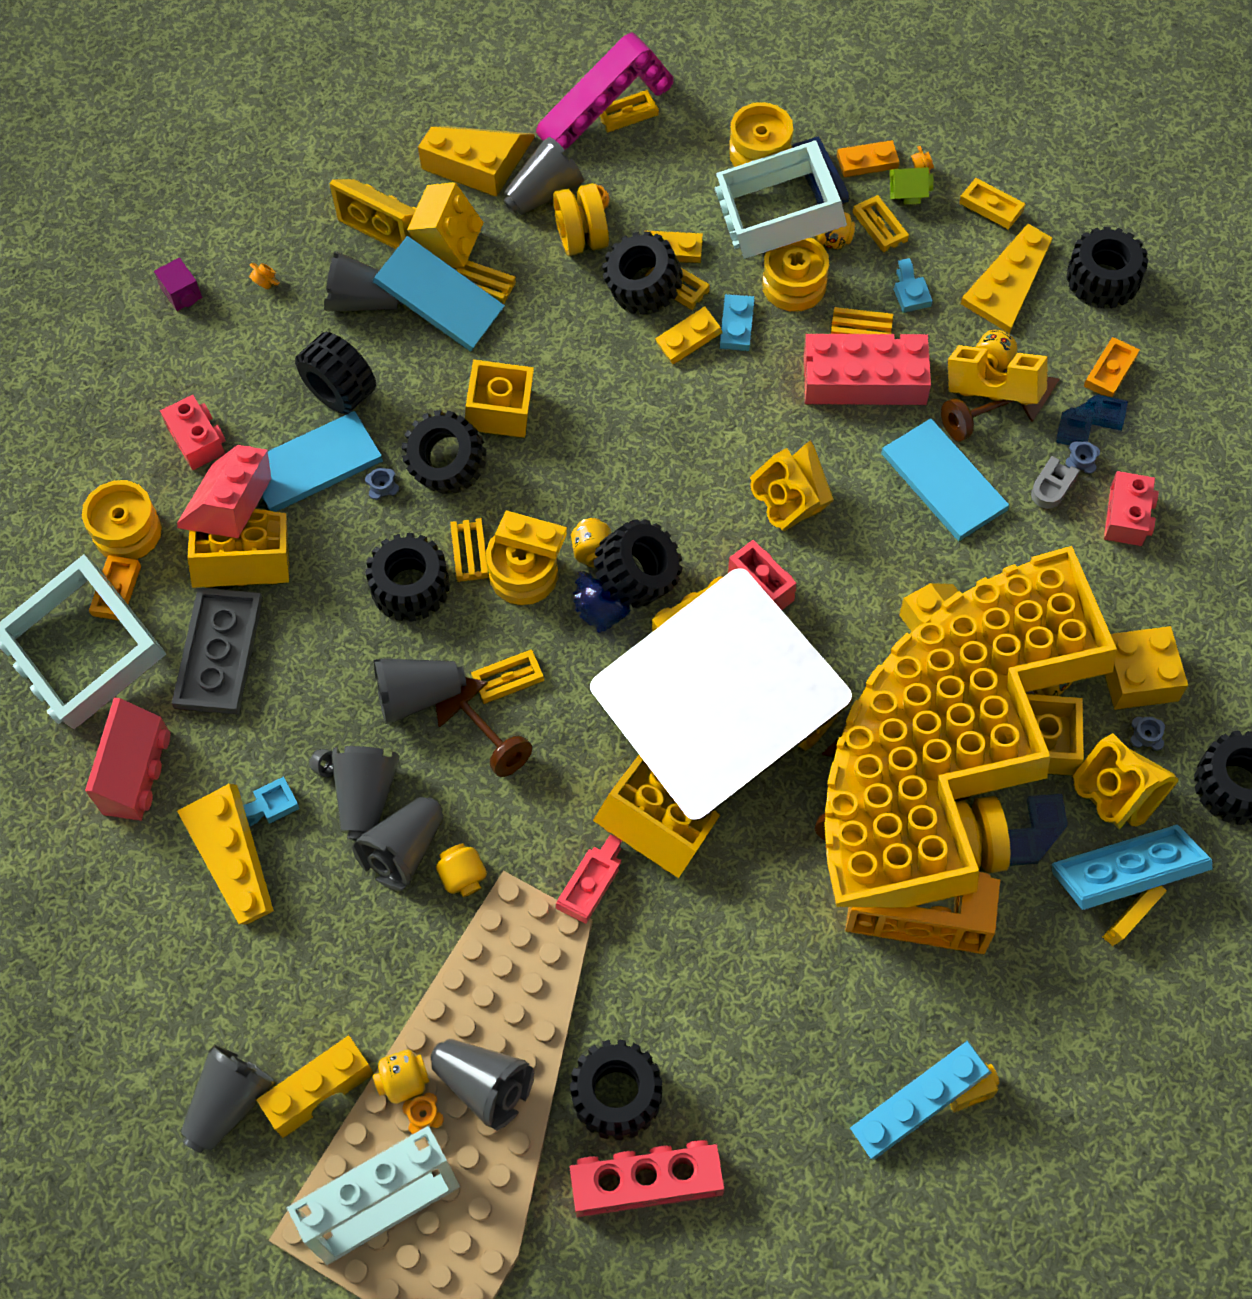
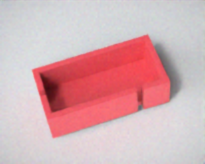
M806 334L804 346L805 404L927 405L931 388L928 334H900V339H895L894 334Z

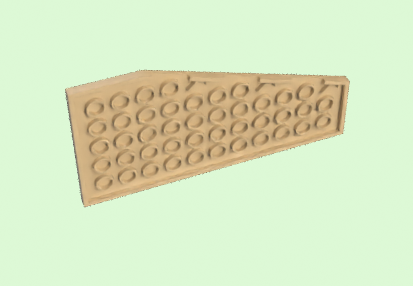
M503 870L386 1054V1056L406 1049L412 1050L415 1056L421 1054L430 1082L425 1084V1091L420 1096H424L425 1093H433L438 1099L436 1106L438 1112L443 1115L444 1122L439 1128L430 1127V1130L448 1161L460 1188L329 1265H326L304 1244L288 1210L268 1241L360 1299H495L520 1256L524 1230L593 924L592 919L590 918L587 924L557 910L556 899ZM447 1039H454L523 1059L534 1068V1082L526 1101L521 1098L514 1107L519 1113L506 1127L494 1130L486 1126L433 1072L430 1057L438 1043L444 1042ZM372 1077L292 1204L413 1135L408 1129L410 1124L409 1118L402 1111L405 1101L394 1104L388 1099L386 1094L379 1096ZM426 1111L420 1112L421 1117H425L427 1114ZM426 1137L415 1142L419 1151L429 1146ZM438 1169L431 1172L433 1177L440 1174ZM308 1204L300 1208L306 1217L312 1214ZM330 1231L324 1234L323 1237L328 1240L333 1235Z

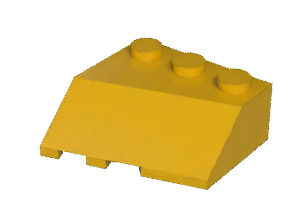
M448 126L431 127L418 146L421 169L497 197L533 141L535 134Z
M254 509L239 538L189 530L188 565L192 588L289 583L287 514Z
M638 755L608 794L593 821L607 832L612 833L630 845L634 850L661 866L664 870L679 878L720 815L714 810L701 820L694 821L689 819L642 757Z

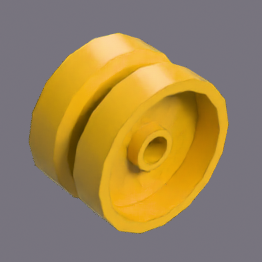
M762 102L746 105L734 114L730 124L731 139L729 146L730 160L734 167L792 148L793 121L785 110L778 105Z
M594 183L579 187L577 201L569 189L553 193L556 224L567 256L582 253L585 247V239L593 251L609 246L606 216L598 188Z
M807 238L767 251L764 256L762 285L763 292L768 301L777 308L786 311H804L818 304L826 292L829 272V255L824 246L813 238Z
M113 480L97 487L89 494L83 504L82 519L85 528L92 537L97 550L106 558L108 555L139 559L153 550L161 537L162 524L148 493L139 484L128 480Z
M495 535L490 539L486 549L490 584L499 597L509 603L528 605L545 599L554 590L558 580L557 559L496 543Z
M996 796L975 798L972 808L965 800L955 801L978 869L982 866L987 873L1007 871L1010 866L1011 856L1010 840L1004 811Z

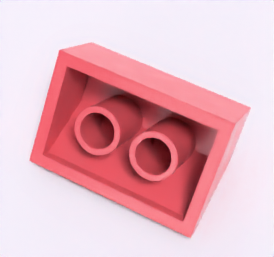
M237 445L214 462L178 520L177 527L179 529L239 538L271 481L268 450Z
M115 697L85 791L102 815L142 821L144 811H148L152 804L153 794L151 787L153 781L157 780L161 774L162 764L160 757L162 750H166L169 746L170 731L160 716Z

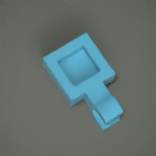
M910 258L899 260L898 265L900 269H896V274L900 282L895 283L894 292L902 312L931 307L932 298L924 277H914V269Z
M284 777L253 791L256 800L243 805L249 827L256 824L263 816H265L270 824L300 809Z

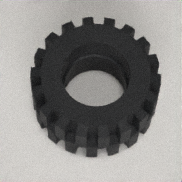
M1103 227V230L1095 228L1091 230V233L1086 232L1081 236V239L1077 240L1067 268L1066 279L1070 282V290H1076L1075 296L1079 300L1084 297L1086 304L1091 306L1092 302L1097 303V308H1104L1105 304H1109L1110 308H1116L1118 302L1123 306L1128 303L1129 299L1132 300L1136 296L1148 266V259L1146 258L1148 253L1145 248H1142L1143 243L1139 239H1133L1134 235L1132 233H1123V229L1116 228V230H1111L1110 227ZM1098 264H1106L1114 267L1116 270L1104 269Z
M647 231L643 235L635 232L630 238L627 235L622 237V242L619 244L615 242L611 246L613 251L607 252L605 256L607 262L603 263L602 268L604 280L616 302L623 309L627 308L630 313L635 314L639 310L641 315H647L649 310H652L653 313L658 312V308L662 305L666 308L670 304L669 300L677 297L676 289H681V278H683L681 265L670 243L667 240H663L661 235L656 234L653 236L651 232ZM655 267L648 276L638 280H631L640 269Z
M322 332L295 357L298 373L308 389L323 404L338 413L345 415L351 413L376 388V379L363 356L350 343L334 333Z
M441 410L434 411V416L426 413L422 415V422L415 420L412 423L415 427L413 431L407 430L405 433L408 443L402 442V450L406 452V455H403L402 458L403 462L408 465L406 469L409 474L428 489L434 492L437 490L441 494H448V491H452L454 494L461 492V486H464L466 489L471 487L470 480L473 477L478 480L481 474L477 471L479 468L484 469L486 464L482 456H487V451L482 446L485 442L478 433L479 431L464 417L448 410L446 414ZM447 437L457 438L459 450L455 460L446 467L434 468L431 464V452L435 444Z
M635 519L625 523L599 543L600 546L595 551V555L598 557L594 560V567L598 568V572L595 575L597 580L602 581L603 585L601 587L604 592L608 590L611 593V599L614 601L619 599L621 605L626 607L631 604L632 608H639L642 605H649L674 589V586L680 580L678 575L682 573L683 567L679 565V562L682 561L681 554H678L676 551L679 547L676 542L671 541L669 532H663L661 526L657 523L651 525L650 520L643 519L639 521ZM633 556H635L639 560L644 572H642L637 567V565L634 562Z
M407 533L406 537L402 538L400 534L393 535L394 540L391 541L386 538L381 542V548L375 547L372 550L373 557H368L366 563L368 569H365L367 582L375 605L379 610L383 609L384 615L389 618L394 613L395 619L398 621H403L404 617H408L409 622L416 621V616L422 615L423 619L429 617L428 611L432 609L434 612H437L440 609L439 601L445 603L447 599L446 592L450 590L449 574L442 550H438V546L434 541L428 543L427 537L423 535L415 538L414 533ZM416 569L424 572L422 578L413 584L399 585L392 582L393 578L404 570Z
M1240 730L1232 731L1230 736L1225 733L1217 741H1214L1196 767L1198 769L1194 774V781H1198L1195 785L1196 794H1203L1200 802L1203 806L1209 804L1212 807L1209 811L1212 815L1216 816L1219 812L1224 815L1222 820L1229 823L1232 818H1235L1237 824L1244 825L1249 819L1252 824V789H1246L1235 784L1230 779L1226 770L1227 766H1239L1252 774V732L1247 731L1245 735H1242Z
M618 1039V1044L611 1045L610 1040L602 1041L603 1047L598 1049L595 1045L588 1049L589 1054L586 1057L582 1054L577 1060L578 1067L573 1068L571 1074L572 1083H570L573 1107L580 1122H584L586 1129L591 1133L596 1131L604 1139H608V1135L615 1136V1141L623 1140V1136L628 1134L633 1138L638 1135V1130L642 1128L646 1130L651 1125L652 1118L656 1119L659 1113V1105L662 1102L660 1070L657 1063L654 1064L652 1062V1056L649 1052H641V1047L634 1042L630 1047L626 1045V1040ZM613 1072H622L631 1076L638 1084L636 1098L630 1104L620 1108H612L602 1104L596 1098L595 1086L605 1075Z

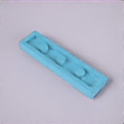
M966 1041L850 1127V1129L869 1157L875 1160L992 1072L971 1043Z

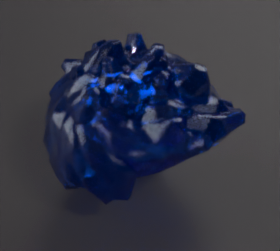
M585 571L577 572L579 578L575 581L577 587L576 591L573 592V595H575L573 602L576 603L575 611L581 612L579 614L580 618L588 623V625L595 626L597 632L601 633L610 629L612 625L617 624L629 615L631 611L629 610L630 605L626 607L621 605L619 600L614 601L611 599V593L608 590L604 592L601 587L603 583L600 580L595 579L590 573Z

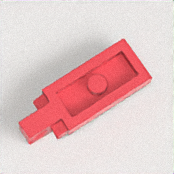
M610 834L601 850L596 847L588 850L556 902L557 910L587 924L619 871L622 860L616 857L621 850V839Z

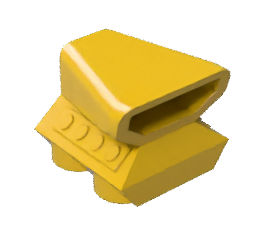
M811 440L793 456L788 448L773 455L750 477L753 495L759 501L765 502L769 522L782 531H786L802 520L818 514L834 501Z
M1114 733L1098 742L1072 776L1078 795L1083 798H1089L1097 806L1100 818L1105 822H1112L1119 830L1126 821L1135 827L1144 824L1179 780L1172 772L1126 747Z

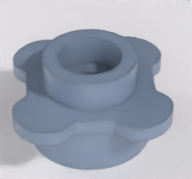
M1075 441L1069 446L1071 453L1070 457L1066 459V466L1068 468L1073 466L1084 470L1087 474L1095 472V460L1100 455L1099 448L1089 442ZM1080 456H1085L1086 459L1082 460Z
M377 468L366 475L365 482L370 486L369 496L371 499L378 500L381 496L388 494L394 496L399 492V486L394 482L395 472L392 469Z
M1154 717L1134 718L1131 723L1134 728V735L1130 739L1131 744L1136 748L1146 746L1151 747L1155 751L1161 750L1164 746L1162 736L1165 724ZM1148 731L1151 733V735L1147 736L1145 735V732Z

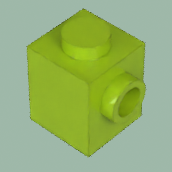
M929 167L890 170V199H904V204H921V198L929 197V191H933L934 177L933 174H929Z

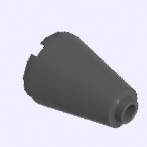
M548 137L542 141L504 191L506 198L503 202L513 214L518 212L520 215L532 211L552 201L555 191L564 189L572 191L580 187L584 181L576 163L572 158L570 160L567 159L563 154L565 149L553 138Z
M333 252L326 286L328 297L324 300L325 311L397 310L398 304H404L373 282L374 277L380 270L340 252Z
M389 658L373 660L375 679L378 684V696L385 724L394 723L461 694V687L466 686L463 666L457 667L455 661Z
M345 746L344 753H340L338 747L333 748L332 764L341 832L348 834L347 839L357 841L359 836L379 824L399 764L400 755L392 751V757L383 756L384 749Z
M418 797L357 838V841L352 846L356 860L366 872L372 868L380 876L375 880L380 884L393 890H403L410 884L444 819L441 805L433 798Z
M447 1039L444 1042L438 1043L431 1053L430 1059L433 1072L486 1126L494 1130L506 1127L519 1113L514 1109L519 1099L521 1098L526 1101L530 1094L535 1071L523 1059L454 1039Z
M213 1045L207 1055L180 1131L185 1136L183 1143L199 1153H202L204 1148L213 1150L258 1103L256 1099L271 1090L274 1084V1079L262 1069L249 1061L247 1063L237 1058L238 1055L218 1045Z

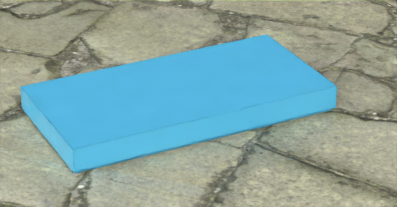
M409 236L403 240L373 279L376 285L469 351L473 350L505 306Z
M353 411L269 450L271 481L264 491L262 498L269 511L277 512L383 462L380 452L356 412Z
M931 418L882 448L881 454L958 542L1008 511L1009 504Z
M1179 825L1170 826L1051 864L1053 875L1082 910L1213 869L1212 859Z

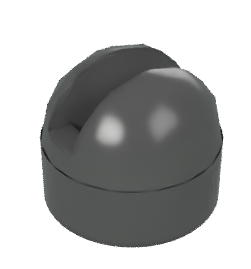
M318 749L313 752L311 759H309V765L314 773L323 777H330L334 774L332 751ZM322 760L327 762L324 767L321 765Z

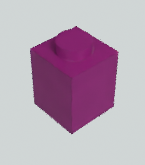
M180 257L154 270L160 289L176 311L184 307H190L202 298L196 279Z

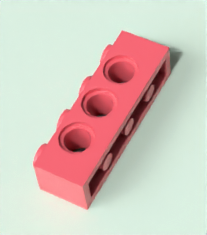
M699 1140L687 1143L686 1149L672 1150L671 1146H659L650 1149V1154L636 1156L634 1151H625L614 1154V1159L599 1161V1157L595 1156L578 1159L577 1165L570 1166L576 1216L584 1217L723 1196L724 1185L717 1144L708 1145V1141ZM682 1163L689 1165L693 1170V1175L687 1180L677 1179L672 1173L676 1165ZM643 1169H650L656 1174L657 1179L653 1184L644 1186L637 1182V1173ZM608 1174L617 1176L620 1180L619 1186L613 1191L603 1190L599 1186L603 1176Z

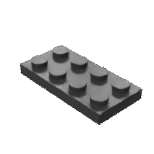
M206 588L197 589L172 699L174 709L239 715L263 602L261 593Z

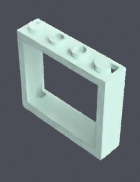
M816 140L716 173L720 186L715 187L717 198L734 249L740 248L744 259L847 226L841 199ZM813 173L825 203L752 227L743 228L734 198Z
M85 554L0 622V649L8 657L12 655L16 660L13 664L15 670L24 679L29 678L33 685L30 686L33 694L41 702L46 700L50 708L47 712L57 724L64 722L73 729L85 722L167 654L99 567ZM89 581L138 645L67 704H64L16 639Z
M427 1126L293 1203L287 1209L304 1244L326 1265H329L460 1188V1185L432 1131ZM426 1137L429 1146L419 1151L415 1142ZM438 1169L440 1174L433 1177L431 1172ZM308 1204L312 1214L306 1217L300 1208ZM331 1231L333 1237L326 1240L323 1235Z

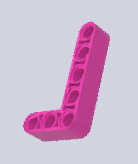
M628 33L540 121L536 128V133L542 141L548 137L553 138L566 150L637 77L657 96L671 88L674 78L654 52L636 34Z

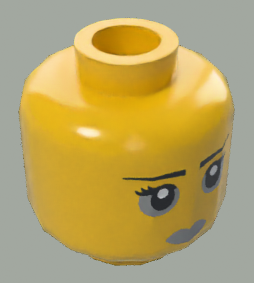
M588 518L580 521L571 532L575 559L582 564L596 568L593 561L598 558L595 555L596 548L600 546L599 543L605 537L612 533L611 528L597 518Z
M409 1049L381 1058L378 1063L379 1073L373 1075L379 1096L386 1094L388 1099L394 1104L422 1095L425 1091V1084L430 1082L421 1054L415 1056L414 1052Z

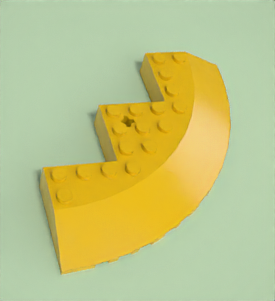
M1072 546L1033 556L1030 562L1018 567L1015 564L1003 568V573L989 579L986 577L976 582L975 587L961 593L959 591L944 601L941 604V608L930 616L925 615L920 620V625L910 634L906 633L891 648V654L871 673L864 691L851 707L846 720V726L837 742L836 754L828 778L825 837L827 866L836 907L908 908L977 892L979 869L954 800L1047 779L1050 754L1025 692L1113 673L1117 648Z

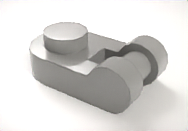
M1051 456L1034 483L1031 492L1034 503L1045 509L1057 507L1077 479L1080 470L1073 466L1068 468L1060 464L1061 460ZM1053 474L1062 478V480L1054 477Z

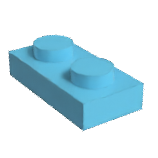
M725 294L720 349L750 350L755 296Z

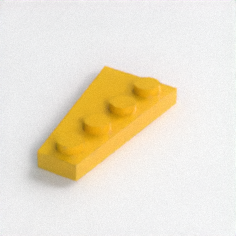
M1027 224L961 299V304L1010 334L1051 245L1052 237Z
M227 784L179 809L177 812L238 924L246 925L274 912L238 786Z

